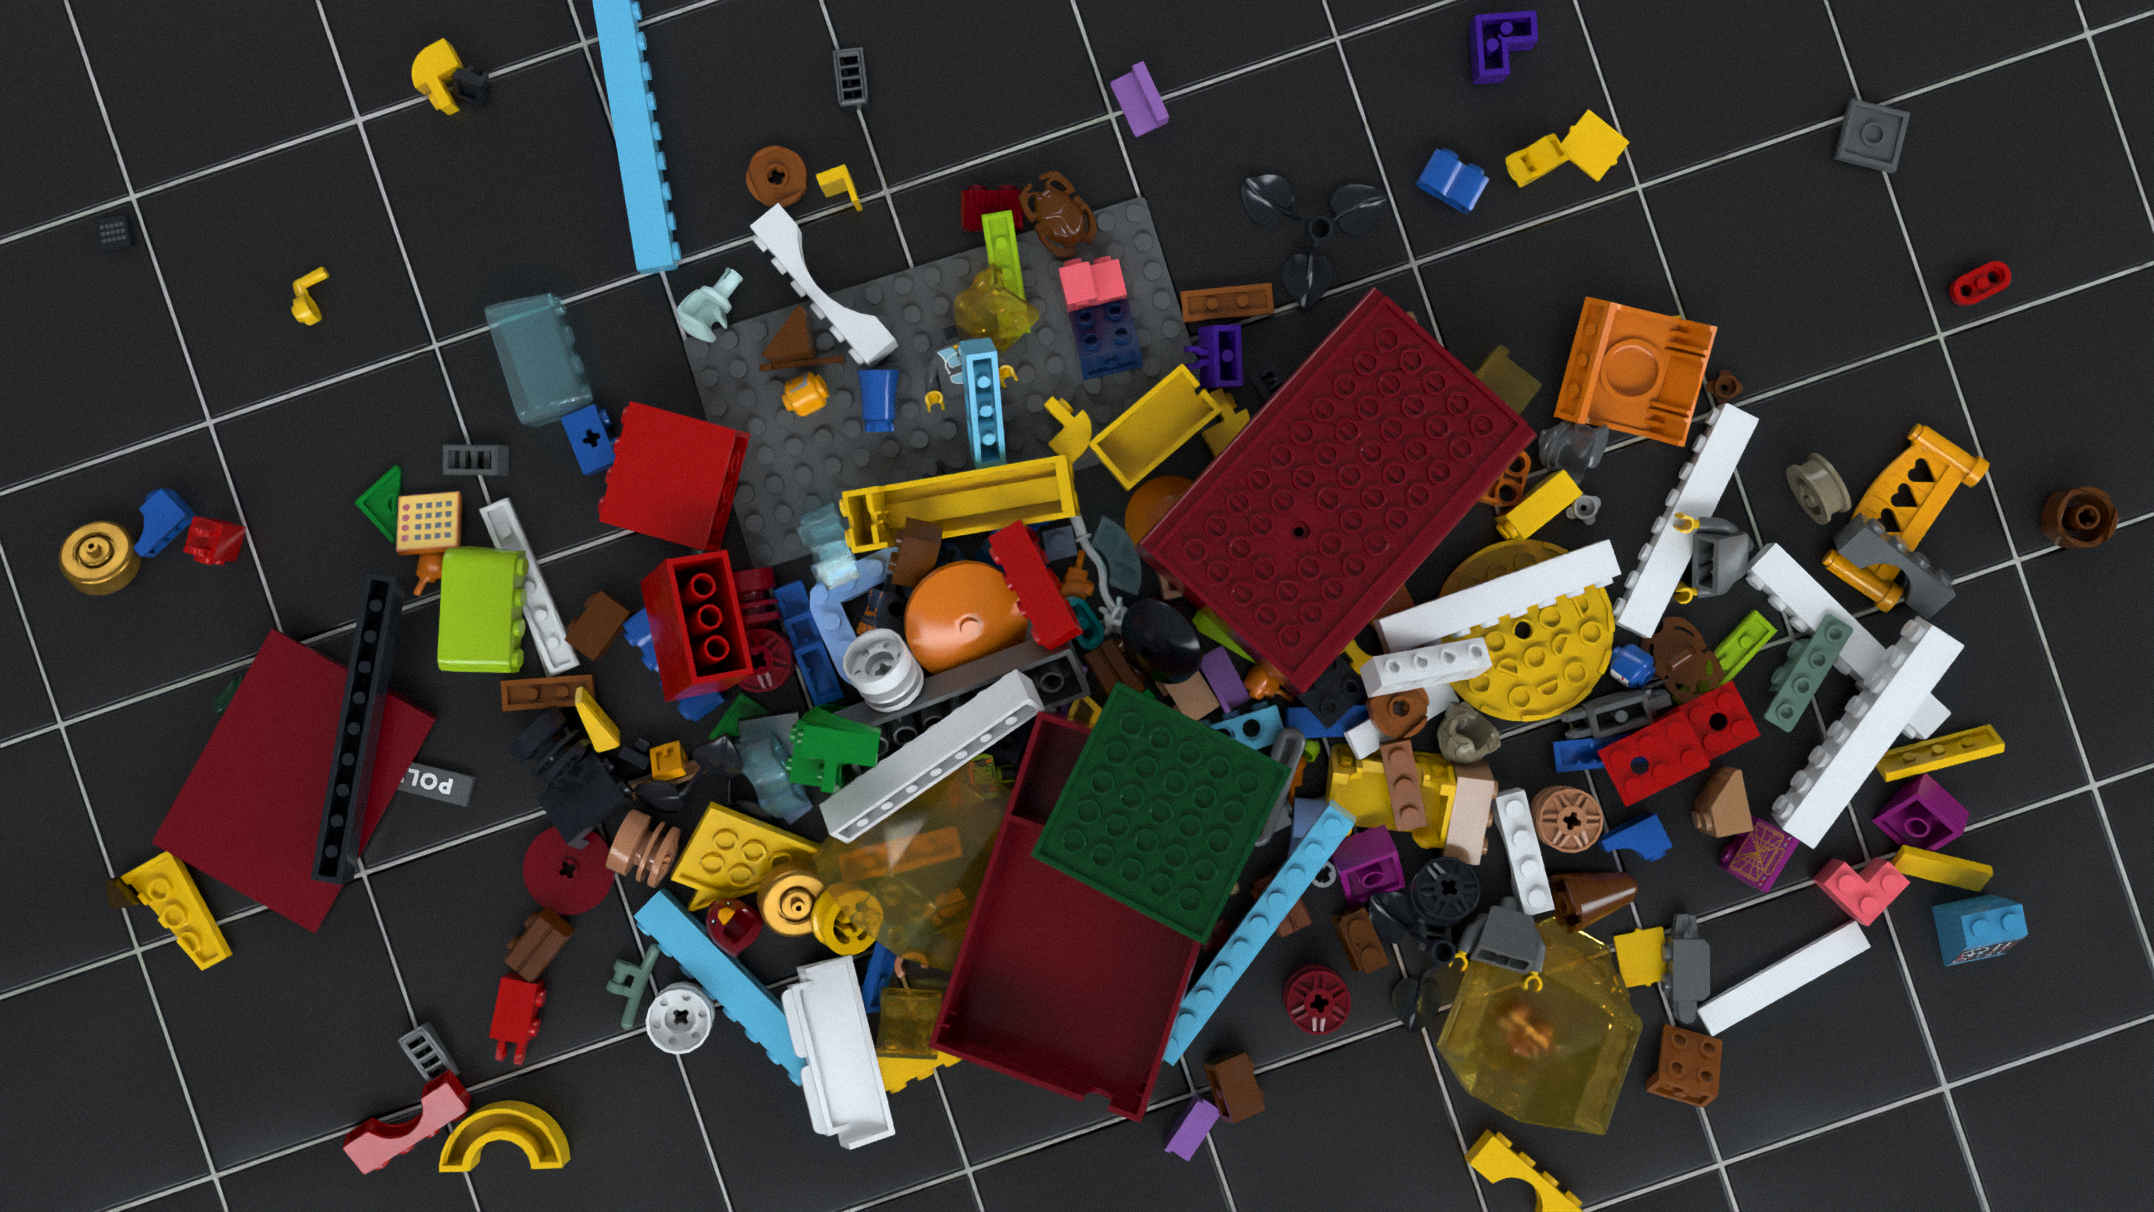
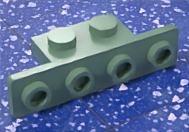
M1826 614L1811 639H1800L1799 642L1795 641L1790 646L1787 652L1789 658L1783 667H1779L1774 672L1771 678L1773 684L1769 690L1776 695L1764 713V719L1785 732L1793 730L1853 633L1852 627L1831 614Z

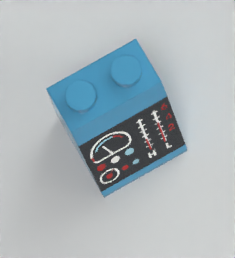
M1988 894L1932 906L1944 966L2004 955L2028 935L2022 904L1996 895Z

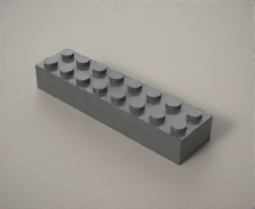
M1034 639L924 679L919 695L909 705L900 710L888 713L879 712L869 707L864 701L834 712V714L882 729L877 757L878 765L882 759L891 756L901 749L905 743L917 738L930 726L937 724L950 715L954 709L963 706L976 697L979 692L986 690L1005 674L1015 669L1033 681L1045 708L1043 711L1089 696L1091 693L1084 669L1071 640L1051 651L1043 646V644L1039 646ZM851 764L857 776L863 775L873 768Z

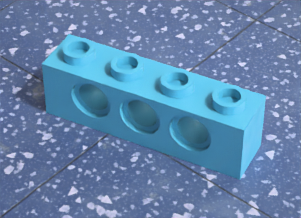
M990 337L960 341L970 456L976 470L1007 465L997 350Z
M1268 700L1250 705L1251 711L1240 714L1239 709L1232 710L1227 714L1223 713L1221 714L1222 720L1213 723L1210 722V718L1199 721L1215 730L1227 729L1231 738L1255 750L1273 745L1279 731L1284 728L1277 705H1269ZM1249 719L1256 720L1259 725L1258 732L1253 736H1246L1242 729L1243 724Z

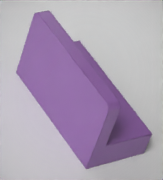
M1144 61L1133 65L1130 73L1111 81L1110 86L1135 137H1139L1168 123L1169 115Z
M1223 645L1203 655L1199 668L1225 714L1251 699Z
M1196 1092L1164 1139V1150L1168 1153L1173 1151L1186 1161H1189L1220 1116L1217 1105Z

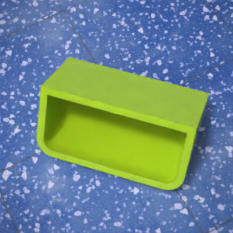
M474 546L451 547L445 551L442 562L437 658L441 671L519 672L524 660V652L521 649V637H523L526 627L525 620L522 619L523 607L527 601L524 578L529 569L526 551Z

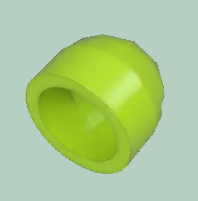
M1306 738V745L1302 755L1307 762H1314L1320 752V743L1318 740L1314 742L1311 738Z

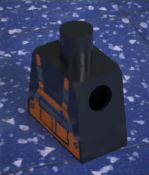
M887 573L883 591L870 588L855 634L861 636L867 631L882 628L894 631L900 635L903 641L905 640L904 614L909 598L900 596L903 586L891 583L892 574Z

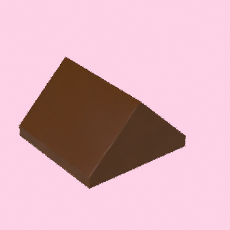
M798 305L761 354L771 363L817 359L811 316L802 306Z

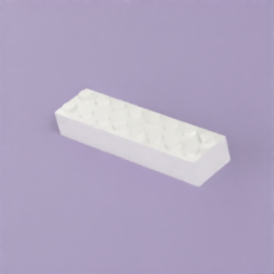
M1919 616L1914 621L1911 619L1904 625L1900 633L1902 637L1895 646L1891 645L1882 656L1883 663L1877 671L1873 670L1869 673L1863 683L1864 689L1858 696H1853L1847 703L1845 715L1840 721L1836 720L1830 726L1826 734L1828 738L1822 746L1818 745L1809 755L1808 760L1810 762L1803 771L1799 770L1793 776L1790 782L1792 787L1785 796H1779L1773 804L1772 810L1774 811L1771 815L1780 827L1812 849L1817 846L1965 646Z

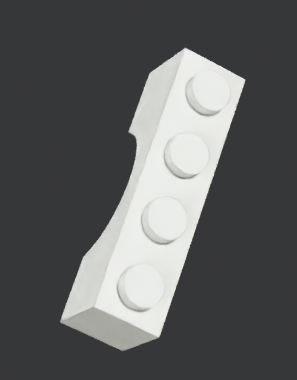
M1517 787L1498 792L1497 798L1491 800V808L1493 809L1495 824L1500 831L1507 851L1511 869L1510 883L1514 898L1519 900L1518 912L1534 915L1554 910L1555 907L1525 790Z

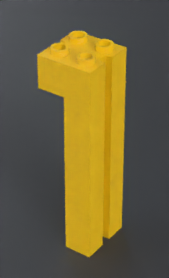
M1071 454L891 485L842 492L843 499H840L839 505L842 516L848 517L850 529L845 530L846 544L848 548H851L852 554L895 547L894 541L897 529L904 528L906 517L943 525L942 539L1003 529L1019 519L1026 524L1081 516L1077 491H1075L1073 480L1075 478Z

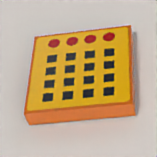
M456 491L399 496L396 552L398 555L445 552L451 547H460L461 493Z

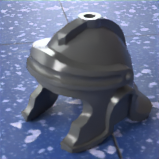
M1564 420L1559 425L1548 430L1544 429L1540 434L1538 442L1541 464L1549 471L1564 469L1575 484L1579 485L1584 477V470L1586 468H1595L1599 464L1606 448L1609 427L1607 424H1604L1599 428L1593 429L1590 425L1573 424L1571 421Z

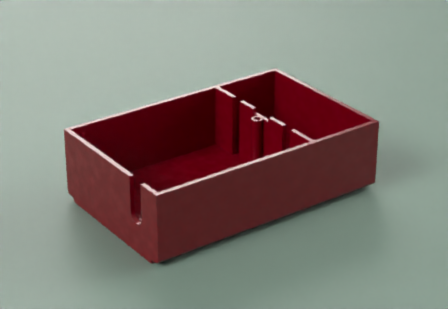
M1371 287L1142 537L1133 551L1292 696L1301 695L1308 690L1535 439L1537 434L1527 425L1528 423L1388 296H1384L1375 287Z
M1052 710L1038 711L928 1047L1083 1102L1088 1093L1104 1096L1111 1100L1107 1109L1108 1112L1141 1123L1149 1106L1202 944L1030 856L1095 724Z

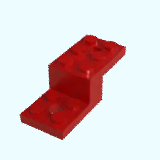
M1730 680L1689 702L1654 717L1653 722L1648 726L1596 752L1624 806L1627 807L1711 766L1709 760L1761 735L1733 681ZM1714 713H1722L1725 716V726L1720 730L1712 729L1709 724V719ZM1638 756L1644 757L1648 763L1646 771L1640 774H1636L1631 770V761Z

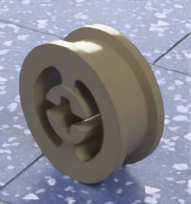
M1811 453L1806 457V462L1802 465L1793 464L1787 468V480L1792 492L1806 513L1817 523L1824 525L1831 520V515L1837 511L1845 513L1850 510L1851 500L1847 488L1837 471L1823 456L1818 453Z

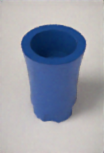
M857 370L861 391L862 420H865L864 432H894V421L892 419H896V394L900 370Z

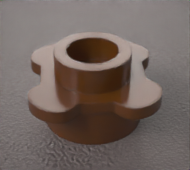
M1727 369L1719 371L1718 377L1713 381H1708L1706 384V391L1712 393L1717 398L1719 405L1729 404L1730 399L1740 394L1743 390L1742 384ZM1722 385H1726L1727 389L1723 390Z

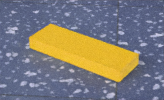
M1903 845L1890 862L1902 874L1980 892L1993 876V869L1990 865Z

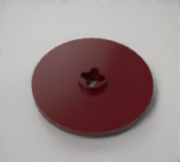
M555 826L543 831L533 840L524 858L523 876L529 893L538 904L545 909L551 908L557 914L575 915L594 908L607 896L613 885L615 872L606 868L611 848L599 833L592 830L587 834L586 837L590 843L582 850L567 845ZM565 861L569 865L575 864L574 877L569 873H563L562 869L566 867Z

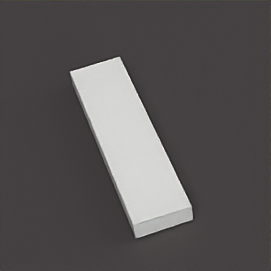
M1449 683L1423 687L1429 698L1426 714L1428 716L1427 721L1445 711L1450 702H1460ZM1396 701L1393 703V712L1402 715L1404 702ZM1369 718L1343 732L1357 760H1361L1380 749L1379 742L1397 739L1381 734L1375 729Z

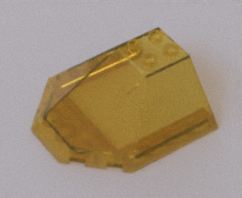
M969 760L847 844L829 834L808 860L807 864L816 873V876L849 920L899 958L952 972L1012 792Z
M1555 917L1547 918L1534 924L1546 945L1542 972L1538 973V977L1541 978L1543 983L1542 989L1538 992L1533 991L1535 983L1532 978L1528 981L1527 990H1523L1520 986V979L1525 974L1470 959L1436 1047L1466 1093L1523 1123L1605 1135L1640 1037L1643 1023L1639 1014L1635 1015L1628 999L1631 996L1621 974H1617L1610 959L1613 956L1608 945L1582 931L1567 934L1565 931L1568 928L1565 925L1559 926Z

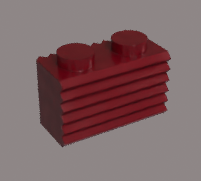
M984 185L968 186V191L962 190V231H984L981 215L1012 210L1015 231H1023V211L1017 198L1022 190H1016L1015 185H1000L998 190H986Z

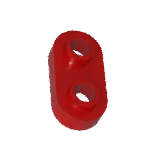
M2000 261L1984 264L1956 278L1949 288L1950 298L1959 306L1973 305L2005 289L2010 284L2011 271L2005 263ZM1989 273H1992L1994 275V283H1991L1988 280ZM1962 286L1967 288V296L1961 294Z

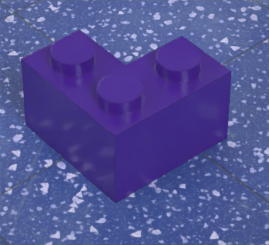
M1536 10L1474 15L1468 24L1473 85L1503 83L1510 75L1509 52L1531 50L1539 41Z

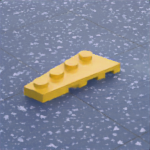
M166 851L120 877L127 885L131 884L139 893L137 897L145 906L149 905L159 916L157 920L165 929L170 928L177 936L176 942L202 971L233 955L183 860Z

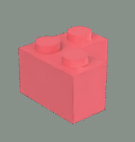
M1105 256L1093 260L1094 265H1090L1089 261L1082 262L1081 258L1063 263L1064 267L1059 268V280L1067 313L1127 298L1119 259L1112 260L1111 256Z
M1877 857L1859 874L1846 862L1832 858L1812 878L1853 920L1865 926H1869L1910 883L1889 861Z

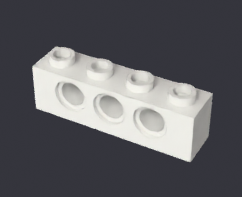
M1479 637L1374 656L1360 667L1359 670L1369 698L1476 678L1489 669L1492 663L1484 638Z

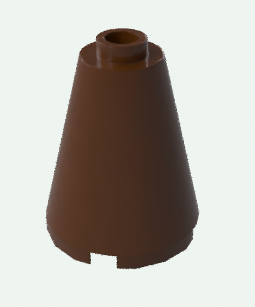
M1626 872L1558 873L1552 875L1548 881L1549 885L1553 884V893L1551 895L1555 909L1552 910V913L1559 926L1565 925L1568 928L1565 931L1567 934L1578 933L1635 900L1638 893L1636 880Z

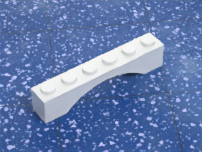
M779 203L750 225L755 234L752 237L754 243L762 252H765L767 249L775 257L771 260L772 264L782 275L787 272L793 278V281L790 283L801 298L804 295L810 298L813 303L809 307L820 320L825 317L832 324L829 328L830 332L840 343L845 340L852 349L848 352L859 366L865 363L869 369H872L898 347L895 338L876 316L861 314L843 307L829 298L815 284L805 264L802 249V233L798 225Z

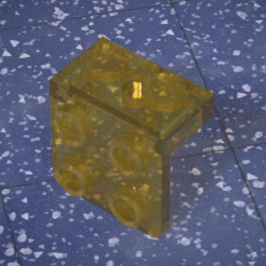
M994 263L985 271H980L975 277L973 284L966 291H961L954 301L955 324L977 339L990 337L995 348L1000 353L1006 352L1040 317L1037 308L1004 287L1002 269Z

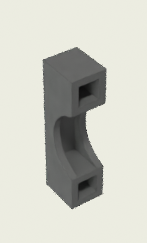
M1862 513L1856 515L1833 537L1838 553L1860 569L1874 564H1890L1903 570L1905 577L1901 587L1904 588L1902 595L1905 603L1927 620L1956 596L1951 585L1953 579L1948 573L1942 569L1935 570L1931 567L1930 561L1922 553L1917 551L1914 554L1908 549V545L1901 537L1896 534L1893 536L1885 532V527L1874 517L1868 519Z

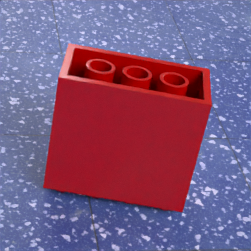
M630 401L629 406H626L622 413L621 423L624 426L621 437L618 436L614 443L613 453L616 456L613 466L609 467L606 474L605 482L608 484L606 494L601 497L598 504L599 521L703 551H720L751 433Z
M727 550L665 559L640 582L665 702L725 691L754 674Z

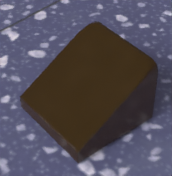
M121 876L105 881L111 910L142 903L137 897L139 893L131 884L127 885L120 878Z

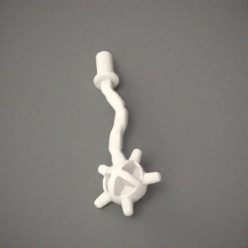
M1082 516L1071 517L1070 521L1077 537L1075 542H1080L1082 549L1085 550L1097 566L1099 590L1107 608L1099 607V611L1104 614L1106 625L1104 635L1108 636L1113 632L1119 633L1121 636L1122 619L1128 609L1123 606V598L1121 596L1116 598L1115 604L1109 594L1106 565L1102 561L1101 556L1090 545L1088 538L1092 535L1087 533Z

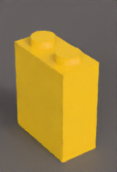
M1564 469L1553 472L1526 492L1518 503L1507 507L1494 518L1498 523L1496 529L1505 540L1509 538L1516 541L1525 540L1583 493Z

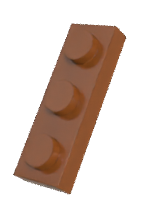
M1272 283L1180 292L1183 323L1274 314Z
M594 674L501 681L503 711L551 708L553 706H575L576 690L582 686L596 701Z
M1398 738L1379 742L1397 832L1427 826L1410 738Z

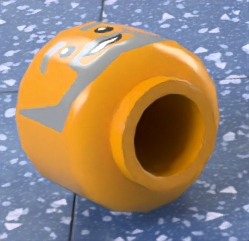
M804 372L786 381L784 386L785 394L781 397L789 412L794 410L797 415L804 417L824 408L827 402L826 398L830 394L825 381L819 374L815 376L812 372Z

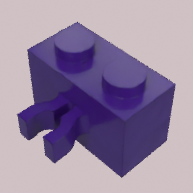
M1241 324L1198 327L1199 346H1184V353L1192 352L1195 355H1199V360H1195L1194 363L1184 364V366L1188 370L1200 368V389L1243 386Z

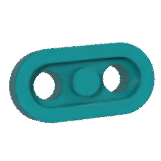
M1068 596L1067 599L1083 631L1087 629L1085 636L1082 633L1072 640L1075 644L1087 650L1097 648L1104 638L1102 624L1084 600L1076 596Z

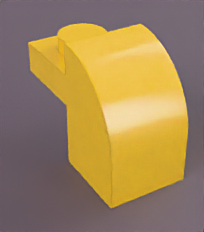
M442 38L424 48L417 55L412 66V81L417 90L424 95H428L436 110L441 109L450 116L460 109L446 83L453 80L452 75L458 67L464 70L465 68L454 47L445 38Z
M1553 133L1541 138L1523 150L1514 152L1505 158V163L1510 176L1521 188L1570 159L1556 134Z
M1222 388L1209 394L1222 409L1219 414L1222 422L1202 433L1214 458L1250 420L1247 409L1235 414L1233 409L1237 408V405L1230 392L1224 393Z
M1052 396L1044 404V408L1064 428L1048 443V446L1058 456L1071 454L1073 465L1085 453L1088 443L1091 441V422L1084 410L1074 418L1071 415L1074 409L1062 397L1057 401Z

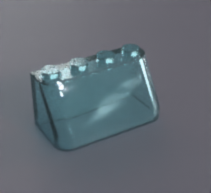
M546 293L499 302L485 307L487 322L513 405L523 425L532 428L559 421L561 417L591 406L590 402L593 401V395L589 385L584 384L581 373L584 372V366L580 356L574 354L571 344L575 343V338L571 327L565 325L562 315L566 314V309L561 297H556L554 293Z

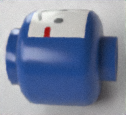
M1628 644L1623 648L1618 646L1612 652L1609 673L1626 687L1634 689L1640 686L1643 688L1653 677L1656 668L1653 666L1654 658L1635 644Z

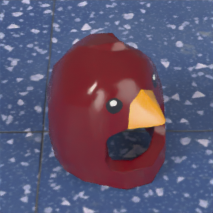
M733 898L713 901L709 905L706 915L707 934L721 950L734 958L756 940L765 923L761 914L745 902Z

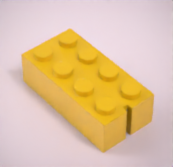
M1183 363L1088 443V447L1127 492L1222 411L1205 389L1199 395L1194 392L1199 388L1200 383Z

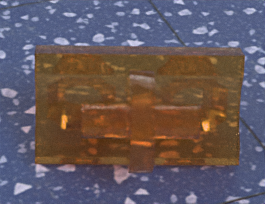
M1525 1003L1516 1004L1508 1013L1500 1014L1496 1020L1507 1031L1503 1037L1509 1043L1506 1052L1511 1057L1521 1053L1525 1058H1528L1532 1053L1537 1057L1543 1053L1550 1055L1555 1048L1551 1041L1556 1030L1544 1021L1538 1022L1534 1029L1527 1023L1534 1012Z

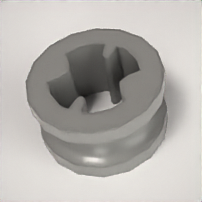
M1328 860L1322 867L1323 869L1325 865L1329 867L1327 871L1328 879L1323 881L1320 878L1318 881L1314 878L1312 880L1314 885L1321 888L1332 885L1336 879V869Z

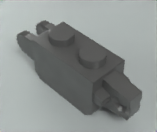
M1638 686L1634 689H1626L1582 702L1580 707L1560 714L1562 722H1572L1584 718L1585 725L1571 728L1565 732L1566 739L1568 740L1583 738L1589 735L1594 738H1603L1653 722V716L1657 715V709L1672 705L1666 690L1651 693V689H1641Z
M1674 913L1671 935H1665L1666 943L1661 945L1662 961H1666V973L1661 974L1660 983L1665 996L1671 999L1672 1015L1683 1024L1686 1023L1688 1025V1023L1691 1024L1696 1019L1697 1001H1704L1710 995V945L1704 939L1698 937L1696 916L1694 914Z

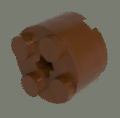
M2087 486L2064 489L2054 492L2045 503L2041 514V531L2045 537H2048L2054 544L2062 548H2092L2113 536L2118 525L2119 514L2117 508H2114L2110 500L2112 498L2099 488Z

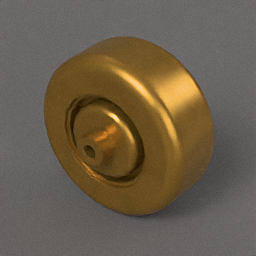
M94 521L78 527L68 535L61 545L58 560L62 573L77 590L89 595H107L124 588L133 580L140 568L141 556L134 550V546L137 544L123 526L110 521Z
M802 861L785 862L771 869L762 879L757 892V904L765 924L775 933L786 937H801L812 933L811 914L813 907L820 895L830 887L824 874L812 864Z

